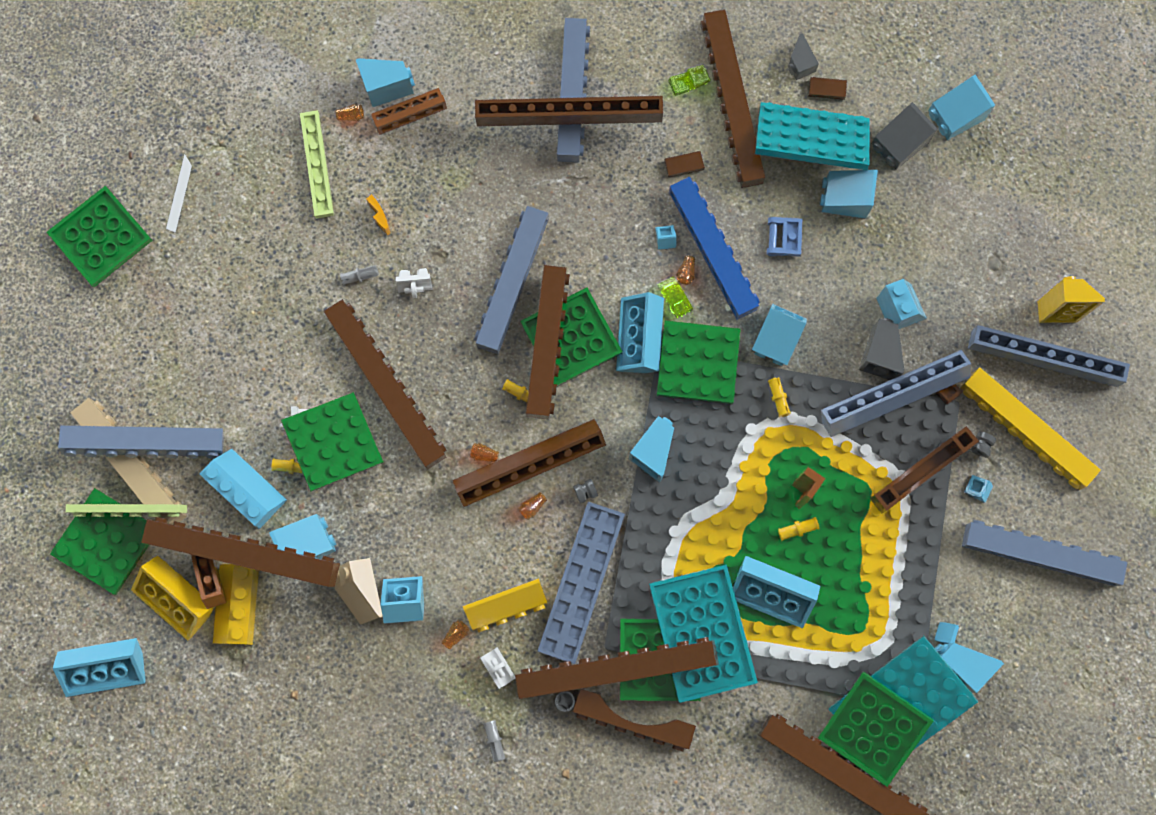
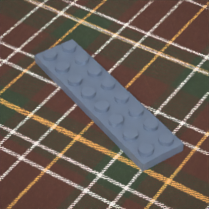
M591 502L587 503L538 652L564 661H571L573 664L576 663L625 516L624 513Z

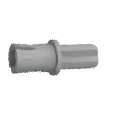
M374 265L341 273L340 278L343 280L342 284L346 285L379 275L378 268Z
M496 720L483 723L488 738L486 743H489L493 761L504 760L505 755L501 744L502 737H499Z

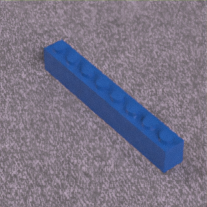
M688 177L671 185L669 194L736 320L757 311L760 303L755 293H752L748 278H744L742 275L740 263L738 261L735 262L732 256L733 250L730 245H726L724 233L721 229L717 228L715 224L716 219L713 213H709L705 198H701L699 195L697 183L695 181L692 182L691 178Z

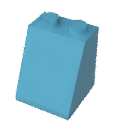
M355 59L372 107L414 94L412 88L415 86L410 68H406L403 61Z
M974 75L933 102L928 111L930 118L939 126L940 133L949 140L985 121L995 104L977 76Z
M878 170L829 171L827 177H823L822 188H825L824 194H821L819 204L822 206V212L866 219L874 205Z
M905 279L886 285L876 298L884 317L893 320V323L898 324L899 329L927 318L912 284Z
M772 304L752 348L755 351L754 354L762 358L766 356L772 358V362L783 366V364L788 365L804 330L807 318Z
M660 416L656 418L629 455L630 461L659 483L664 475L674 431L673 423L666 417L661 418Z
M317 514L269 532L273 543L278 545L277 549L284 550L285 547L297 549L296 553L303 554L304 551L315 553V557L320 559L336 551L334 546L337 544L332 534L329 535L326 530L328 524L325 518H321Z
M956 643L939 644L935 648L972 693H977L1004 664L1001 660Z

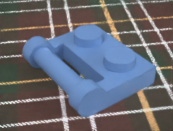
M768 218L770 230L767 255L800 257L802 219ZM778 225H783L782 248L776 247Z

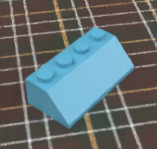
M647 292L621 298L618 344L623 354L617 356L616 371L651 373L660 370L663 297Z
M233 449L213 459L200 473L210 485L258 528H261L287 501L284 496Z
M745 556L733 585L736 602L800 628L804 627L813 610L820 586L748 556Z
M137 638L59 651L53 665V671L66 697L145 683L143 652Z

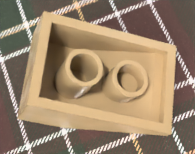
M370 558L349 561L340 565L335 590L360 625L383 617Z

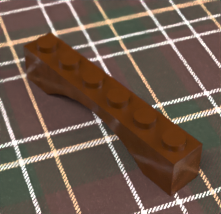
M967 426L873 495L870 500L881 514L886 512L978 443V439Z
M580 689L573 711L577 713V718L587 721L588 717L596 719V724L605 727L609 723L615 725L614 730L626 733V730L634 732L633 736L642 739L649 736L654 738V743L664 746L665 742L673 744V749L684 752V749H690L696 728L695 725L677 719L657 725L633 723L613 712L599 694Z

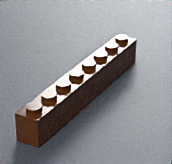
M544 265L526 417L549 420L550 414L554 415L555 403H551L552 396H556L557 384H554V377H558L559 366H556V358L560 359L561 347H558V341L563 339V329L560 328V324L565 321L566 310H562L563 303L567 304L568 292H564L565 285H569L570 274H566L567 267Z
M595 419L452 481L463 507H466L604 447L606 442L601 429Z

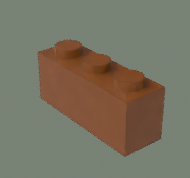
M191 555L201 600L206 609L225 604L226 599L216 560Z

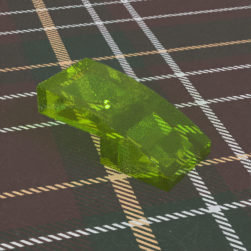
M704 64L689 68L686 73L672 76L668 80L675 96L692 91L711 81Z
M674 276L657 284L659 291L666 299L668 307L676 318L693 311L691 303Z

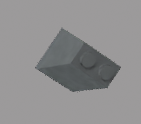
M912 102L875 136L871 144L877 153H881L887 164L897 170L929 144L938 128Z
M879 318L872 327L859 367L860 371L887 380L895 379L904 373L899 326L893 323V320Z

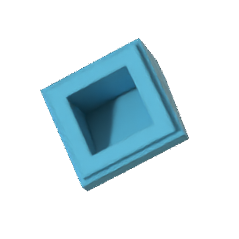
M674 225L655 227L658 249L676 248Z
M972 475L964 492L982 502H986L993 485L989 480Z
M940 622L935 635V641L943 644L955 643L959 625Z

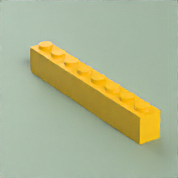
M980 367L960 387L966 397L975 400L983 411H988L997 423L1003 424L1008 428V432L1012 436L1022 440L1026 448L1035 451L1041 461L1049 463L1058 475L1064 476L1069 480L1068 483L1072 487L1079 490L1086 488L1101 471L1100 468Z

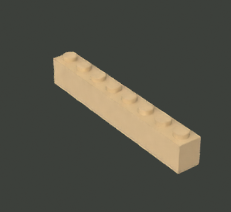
M88 398L70 412L80 426L115 427L114 424H116V421L109 414L106 415L103 412L105 408L98 400L93 401ZM125 455L106 457L143 504L182 505L179 501L176 502L172 498L174 494L167 486L163 487L160 483L162 481L161 477L156 472H151L149 469L151 465L144 457L140 458L139 455L135 458H129ZM161 513V518L168 519L167 523L173 524L174 521L181 522L187 517L185 513H180V517H167V513Z

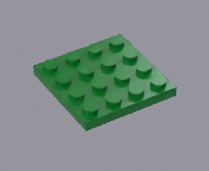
M106 186L102 187L46 232L92 287H96L153 241Z
M588 287L568 296L567 304L563 303L562 310H566L565 321L560 324V328L563 329V339L558 341V347H561L560 359L556 358V366H559L558 377H554V384H557V387L623 354ZM538 312L520 321L533 347Z
M665 320L657 396L733 404L741 329Z
M354 392L281 420L310 492L383 464L382 457Z
M94 488L84 504L121 503ZM86 513V517H74L50 555L113 595H117L149 546V544L141 543L147 520L143 517H129V513H123V517H111V513H104V517H92V513Z
M620 619V652L629 651L631 655L637 654V649L649 647V651L657 650V646L664 645L658 619ZM672 674L620 682V700L678 701ZM697 698V699H693V700H689V701H701V698Z
M863 671L818 736V739L888 787L934 719Z

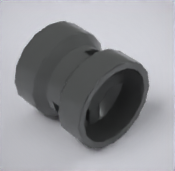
M978 432L976 438L979 442L972 446L970 450L978 456L988 458L991 453L990 448L995 444L996 438L988 433Z
M592 479L586 480L584 484L573 486L580 504L586 502L588 498L598 497Z
M567 691L560 692L555 698V706L563 712L570 711L575 704L574 696Z

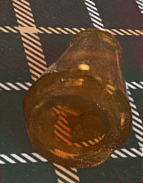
M355 103L335 111L337 120L359 122L361 119H364V110L361 104Z
M686 255L676 276L679 283L689 285L694 280L695 257Z
M480 442L478 444L473 443L470 458H473L474 461L496 462L499 452Z
M539 492L522 502L518 510L524 518L529 520L535 517L547 499Z
M458 619L452 623L445 638L442 640V644L446 648L451 649L468 635L470 628Z

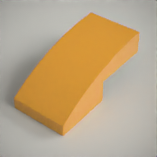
M371 194L366 200L368 205L376 212L373 216L374 221L389 235L391 233L386 216L378 201Z

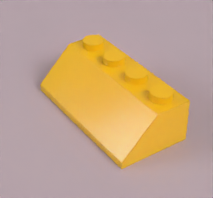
M1074 276L1064 277L1063 280L1037 301L1039 323H1077L1103 304L1105 298L1084 279H1076Z
M158 555L140 567L131 589L135 595L187 641L208 620L214 607L206 609L201 600L200 592Z
M220 564L219 575L226 603L216 606L213 644L253 645L259 570L234 564Z
M536 579L463 606L472 630H477L480 633L488 630L491 624L496 623L499 626L507 623V619L515 616V619L526 616V612L532 609L534 612L545 609L544 605L548 604L540 580Z

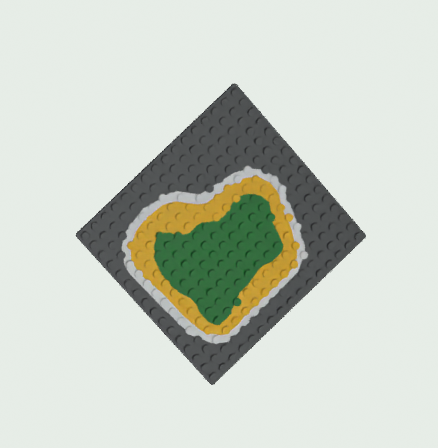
M738 361L734 403L726 404L657 396L659 371L654 372L643 435L658 416L669 419L673 423L674 431L664 475L660 483L637 466L605 640V648L607 650L620 652V619H658L649 583L727 565L733 587L745 556L820 586L817 602L803 628L737 602L756 678L846 695L863 671L871 676L923 635L928 640L952 462L882 514L870 498L956 434L960 406L958 401L954 400L946 404L939 397L926 396L830 437L822 424L821 410L876 386ZM778 377L780 378L784 393L787 394L786 401L791 412L789 416L779 418L775 402L772 401L773 395L768 380ZM809 467L824 477L825 480L813 498L798 509L795 507V504L803 493L793 487L792 484ZM816 517L820 529L804 533L801 537L797 535L781 541L778 533L779 528L793 525L796 521L800 523Z

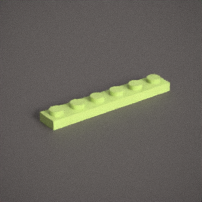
M318 110L300 113L314 216L316 219L334 216L320 114Z
M66 504V512L73 513V517H86V513H92V517H104V513H111V517H123V513H129V517H142V513H148V517H161V513H167V517H180V513H187V505Z

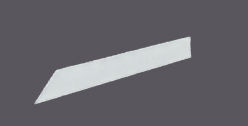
M185 154L166 229L176 232L192 167Z

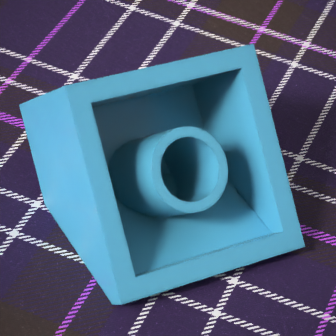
M422 576L383 579L380 606L384 623L423 620L424 594Z

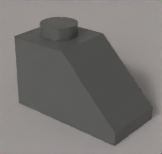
M803 33L799 34L788 65L790 74L794 75L796 80L815 73L819 65Z

